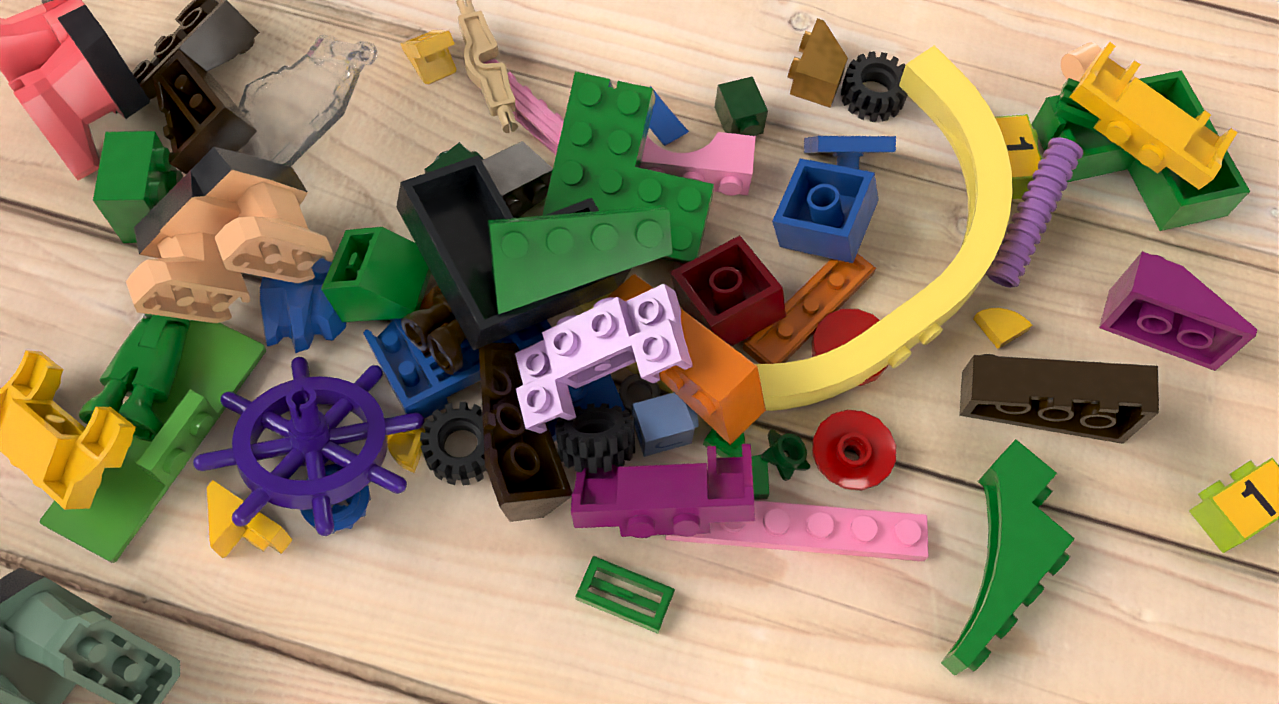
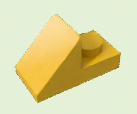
M431 30L400 43L404 53L423 83L430 84L456 72V66L448 47L455 45L449 30Z
M212 480L207 486L211 548L221 558H225L243 537L263 552L270 546L282 554L293 540L283 527L261 512H258L247 525L242 527L236 526L232 522V514L244 501Z

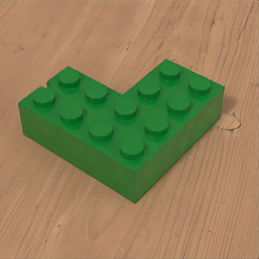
M1182 70L1139 79L1194 119L1204 111ZM1060 95L1046 97L1031 124L1038 134V139L1044 151L1049 149L1048 143L1052 138L1060 137L1072 140L1082 148L1083 155L1080 159H1077L1078 165L1076 169L1072 170L1073 176L1067 182L1128 170L1159 231L1226 217L1250 193L1247 184L1228 151H1226L1222 159V166L1215 178L1198 190L1168 167H1165L1157 174L1116 143L1111 142L1103 134L1054 116ZM1067 103V105H1069V106H1071V107L1077 108V109L1082 110V111H1085V112L1087 111V110H1084V109H1082V108H1079V107H1076V106H1074V105H1071V104ZM1208 119L1204 126L1218 135L1210 119Z
M575 71L542 216L589 198L593 199L599 211L662 206L668 208L670 212L672 254L661 257V259L683 264L696 259L700 254L714 193V184L640 168L656 99L653 88L618 81L617 87L613 88L612 82L608 78Z

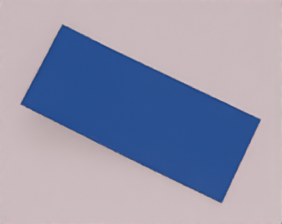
M654 90L656 99L649 128L662 144L666 146L689 131Z

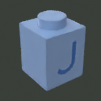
M675 393L637 402L632 407L634 429L644 457L692 444L694 430L699 426L697 413Z

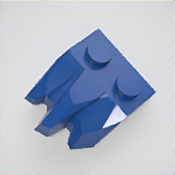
M325 258L319 259L311 267L315 277L312 280L299 284L262 277L260 306L267 347L278 344L282 338L289 337L292 339L295 353L310 348L314 335H322L326 340L333 341L346 328L347 322L341 321L321 290L332 262L326 261Z

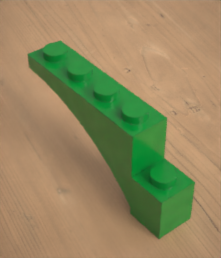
M1017 439L1010 444L977 481L984 487L988 517L987 559L982 584L972 613L958 640L941 662L954 676L966 668L974 672L984 663L991 654V651L986 647L995 635L1002 639L1018 621V618L1013 615L1015 610L1021 603L1026 607L1032 604L1045 588L1039 583L1044 575L1049 572L1054 576L1070 558L1065 550L1075 538L1039 509L1053 492L1047 485L1057 472Z

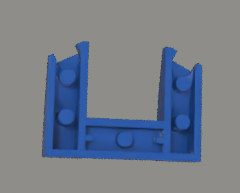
M402 318L390 319L391 322L378 337L366 329L363 334L405 414L420 413L425 419L431 416L435 410L439 409L441 411L445 409V405L449 404L446 397L481 380L479 348L473 351L466 339L461 344L463 366L455 374L450 375L436 363L432 356L425 358L422 351L408 339L402 329ZM545 320L493 343H517L521 351L544 340L542 332L552 328L548 320Z

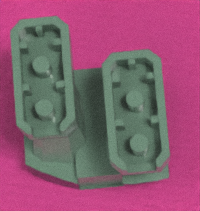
M18 568L0 579V704H62L76 684L114 704H161L180 677V660L110 621L111 615L42 575Z

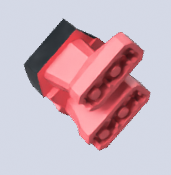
M42 0V4L6 19L0 18V71L9 82L8 85L14 91V95L78 181L97 171L100 159L89 124L110 112L119 113L127 119L151 101L107 33L82 0Z

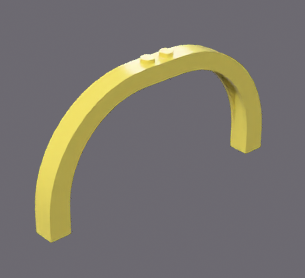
M935 45L905 65L899 86L939 127L959 160L968 194L967 226L961 249L943 273L927 287L848 343L827 353L804 360L787 363L755 364L758 366L766 411L802 407L833 398L860 385L887 365H890L892 368L899 366L911 355L912 351L910 349L919 342L927 345L942 332L943 329L940 326L957 313L971 297L999 250L1010 217L1013 193L1012 170L1007 146L990 107L979 91ZM611 293L572 310L576 315H580L594 308L593 306L596 302L607 298ZM637 362L626 366L632 373L640 374ZM661 380L657 382L661 390L674 393Z

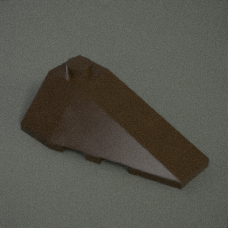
M490 343L479 348L485 467L499 507L509 522L544 518L570 499L573 492L547 423H545L547 431L542 433L525 429L516 388L523 385L515 353L520 351L517 343Z

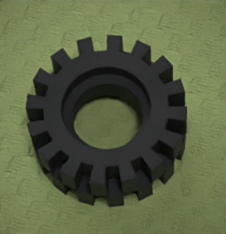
M873 51L868 53L867 58L864 54H860L857 60L853 59L850 62L843 80L841 96H843L842 102L844 106L850 104L848 111L851 114L856 110L859 111L858 118L864 120L865 115H869L870 122H876L878 116L881 117L883 122L887 121L890 115L893 118L898 115L908 95L899 86L905 64L897 66L899 61L897 57L893 56L890 61L886 59L888 53L881 52L880 57H876V53ZM868 81L877 82L885 86L888 91L875 92L868 89L863 83Z
M459 402V409H453L452 403L446 404L445 413L441 414L439 409L435 410L432 413L434 420L430 421L427 419L423 425L425 433L421 432L420 441L426 463L430 471L433 470L438 479L442 480L445 477L448 484L455 485L456 480H461L463 486L470 485L469 479L473 477L479 482L484 479L483 472L487 471L485 467L481 407L474 404L472 409H469L467 402ZM466 430L477 437V446L470 455L453 457L446 452V439L453 432Z
M594 403L587 404V409L577 406L574 407L576 418L566 420L558 417L556 420L555 431L558 455L561 462H564V466L568 469L574 466L577 472H582L585 468H589V473H597V468H603L604 472L612 471V465L622 467L625 465L624 460L630 461L633 458V454H635L633 416H630L628 410L622 411L620 406L615 405L611 409L609 404L602 403L600 407H595Z

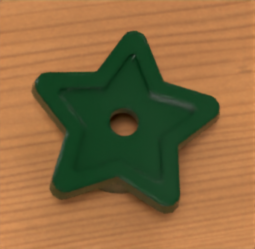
M773 429L768 432L770 448L763 452L761 458L775 465L784 481L790 480L795 470L806 471L810 469V464L806 460L807 449L799 436L790 433L780 435Z

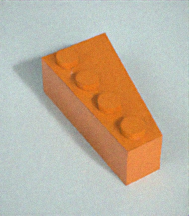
M633 274L607 298L619 297L624 301H628L653 289V287L636 274ZM681 309L682 330L693 367L684 370L675 365L660 372V379L731 445L766 411L758 366Z

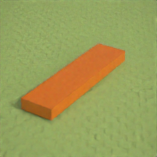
M858 253L853 263L830 259L785 303L786 317L752 335L744 343L743 350L759 364L785 363L815 333L818 323L829 313L837 311L874 274L876 267Z

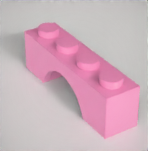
M718 132L714 139L702 149L689 153H676L659 147L647 135L640 168L714 184V192H722L725 195H748L753 174L756 136Z

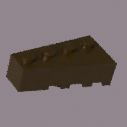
M993 354L973 355L962 371L959 416L1123 444L1159 413L1158 366L1003 357Z

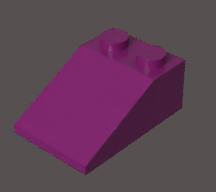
M1143 251L1109 290L1099 326L1100 329L1214 371L1255 338L1257 334V328L1184 266L1168 261L1162 256L1151 255Z

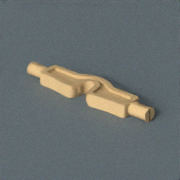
M457 0L456 4L461 13L458 16V23L465 43L464 62L467 75L477 87L481 88L490 115L499 117L503 132L510 133L509 125L511 131L514 132L518 128V123L513 114L516 111V103L510 87L506 65L504 63H483L498 56L497 42L486 23L483 12L474 10L472 0H465V3L464 0Z

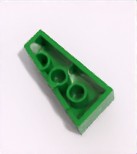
M662 206L488 220L498 314L672 254L670 212L668 208Z

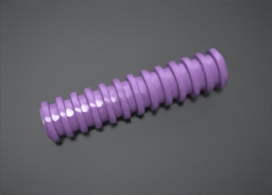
M1060 137L1052 138L1049 141V149L1044 151V159L1038 163L1039 170L1033 173L1034 180L1030 181L1027 185L1029 191L1024 192L1022 196L1024 202H1020L1017 206L1019 213L1013 214V223H1010L1006 228L1008 234H1005L1003 238V245L999 247L998 255L995 256L992 262L993 266H990L986 272L988 278L993 282L1009 288L1019 286L1020 279L1018 277L1025 274L1023 266L1029 265L1031 261L1029 255H1033L1036 251L1034 244L1040 243L1041 236L1039 234L1046 231L1047 226L1045 223L1050 222L1052 219L1050 212L1056 210V202L1062 198L1061 191L1066 190L1067 181L1073 176L1072 170L1076 169L1078 165L1077 159H1080L1083 155L1082 148L1072 140Z

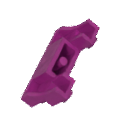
M742 444L743 457L717 458L716 446H707L708 470L707 463L625 467L612 465V471L604 472L603 468H597V473H589V468H585L582 472H576L575 487L571 500V516L574 528L619 527L621 537L648 538L656 535L689 537L696 534L710 533V523L755 521L751 444Z

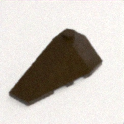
M192 0L175 19L180 24L177 30L167 37L161 36L155 43V57L151 62L144 60L139 63L132 74L149 100L157 97L153 76L179 49L206 71H209L234 59L238 54L246 53L255 43L254 38L260 32L227 0Z

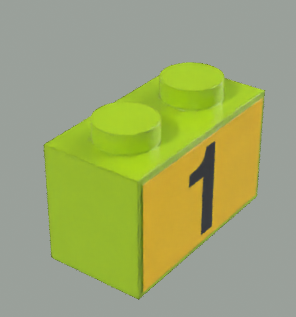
M1028 114L997 116L995 119L1006 143L1012 170V199H1022L1024 192L1029 191L1027 185L1030 181L1034 180L1033 173L1039 170L1038 163L1042 160L1038 148V134L1035 129H1032Z
M1273 457L1259 466H1256L1250 460L1229 474L1234 480L1231 484L1225 487L1218 480L1198 493L1202 502L1190 509L1189 512L1222 553L1245 542L1279 519V465Z

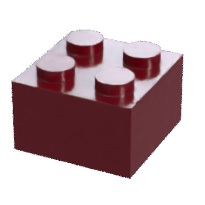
M740 235L670 272L673 287L681 308L731 347L786 317L783 287Z

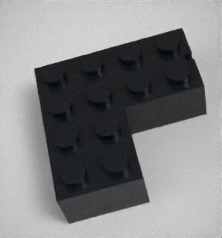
M477 155L400 182L396 208L473 351L614 292L623 284L632 269L618 272L498 314L488 220L511 219L514 217L480 156ZM589 198L547 215L599 211L593 199Z

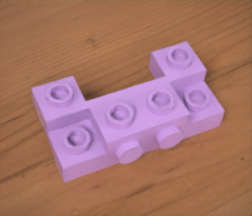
M662 284L628 301H624L619 297L602 299L594 304V308L580 315H571L560 319L556 326L542 332L544 340L515 353L523 383L522 386L516 388L525 429L542 433L547 431L545 423L557 417L566 420L576 418L568 386L577 389L637 362L641 378L651 383L660 381L659 373L675 365L684 370L693 367L682 330L681 308L675 290L666 284Z

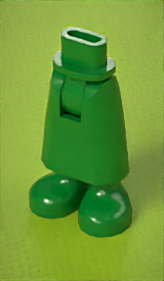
M145 314L146 318H142L130 332L99 379L101 384L105 386L103 391L92 397L82 406L79 418L88 424L96 406L112 407L136 426L133 434L134 437L152 442L163 427L162 421L152 410L153 402L163 403L168 400L183 353L190 321L188 319ZM125 396L129 397L128 400L125 401L123 404Z

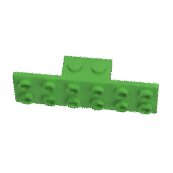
M190 320L183 353L168 400L163 403L153 402L152 410L163 423L161 430L152 442L133 436L122 467L104 469L101 484L96 491L90 509L65 510L54 500L41 517L40 524L101 558L115 563L226 409L220 402L222 394L225 392H238L266 353L265 346L221 323Z

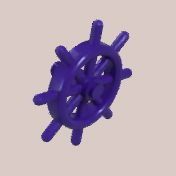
M296 357L291 363L293 380L269 389L253 402L234 392L222 394L220 397L221 404L225 408L241 415L233 432L232 448L197 455L194 458L193 465L198 471H208L237 465L241 478L252 493L232 514V522L236 526L242 527L247 525L269 502L273 505L289 509H313L317 533L321 536H328L334 531L331 505L352 497L370 482L396 494L406 490L407 482L403 477L381 467L387 452V435L419 429L424 425L425 419L420 413L384 418L380 405L368 393L382 378L383 371L378 365L370 366L355 383L333 377H310L307 360L303 357ZM317 405H332V407L324 415L319 412ZM290 411L291 419L288 420L281 415ZM350 412L357 415L363 421V423L336 428ZM265 428L284 437L257 443ZM366 440L359 454L340 446V444ZM286 455L271 473L257 462ZM329 460L344 467L326 476L325 463ZM301 465L306 466L308 480L289 479Z

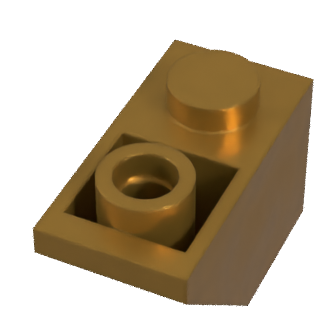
M817 18L812 32L805 31L798 51L803 54L801 59L794 57L787 78L793 80L790 95L831 108L841 83L848 57L826 22Z

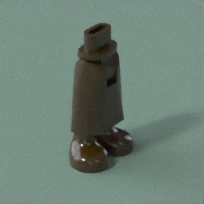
M443 293L433 298V307L409 313L401 319V325L408 339L418 349L425 351L429 348L436 363L446 373L453 375L463 366L461 344L467 338Z

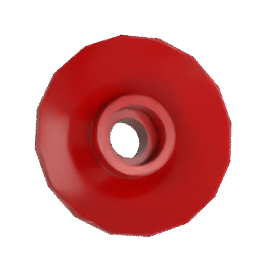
M844 410L831 414L820 423L813 437L812 455L818 470L830 482L844 489L862 491L878 486L890 475L896 462V443L891 431L879 418L864 411ZM853 450L856 452L858 459H848L844 451Z

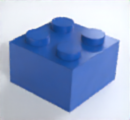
M800 158L772 220L779 246L853 263L879 201L875 172Z

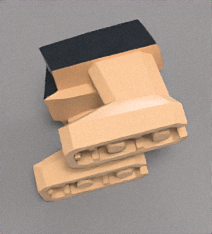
M213 147L134 227L139 255L158 258L142 262L126 281L137 313L220 323L232 318L229 306L237 298L240 297L241 301L245 303L251 301L241 273L299 284L312 280L315 277L311 267L322 256H324L326 261L332 262L334 259L333 252L326 236L313 232L307 227L300 204L305 199L308 191L293 167L260 157Z

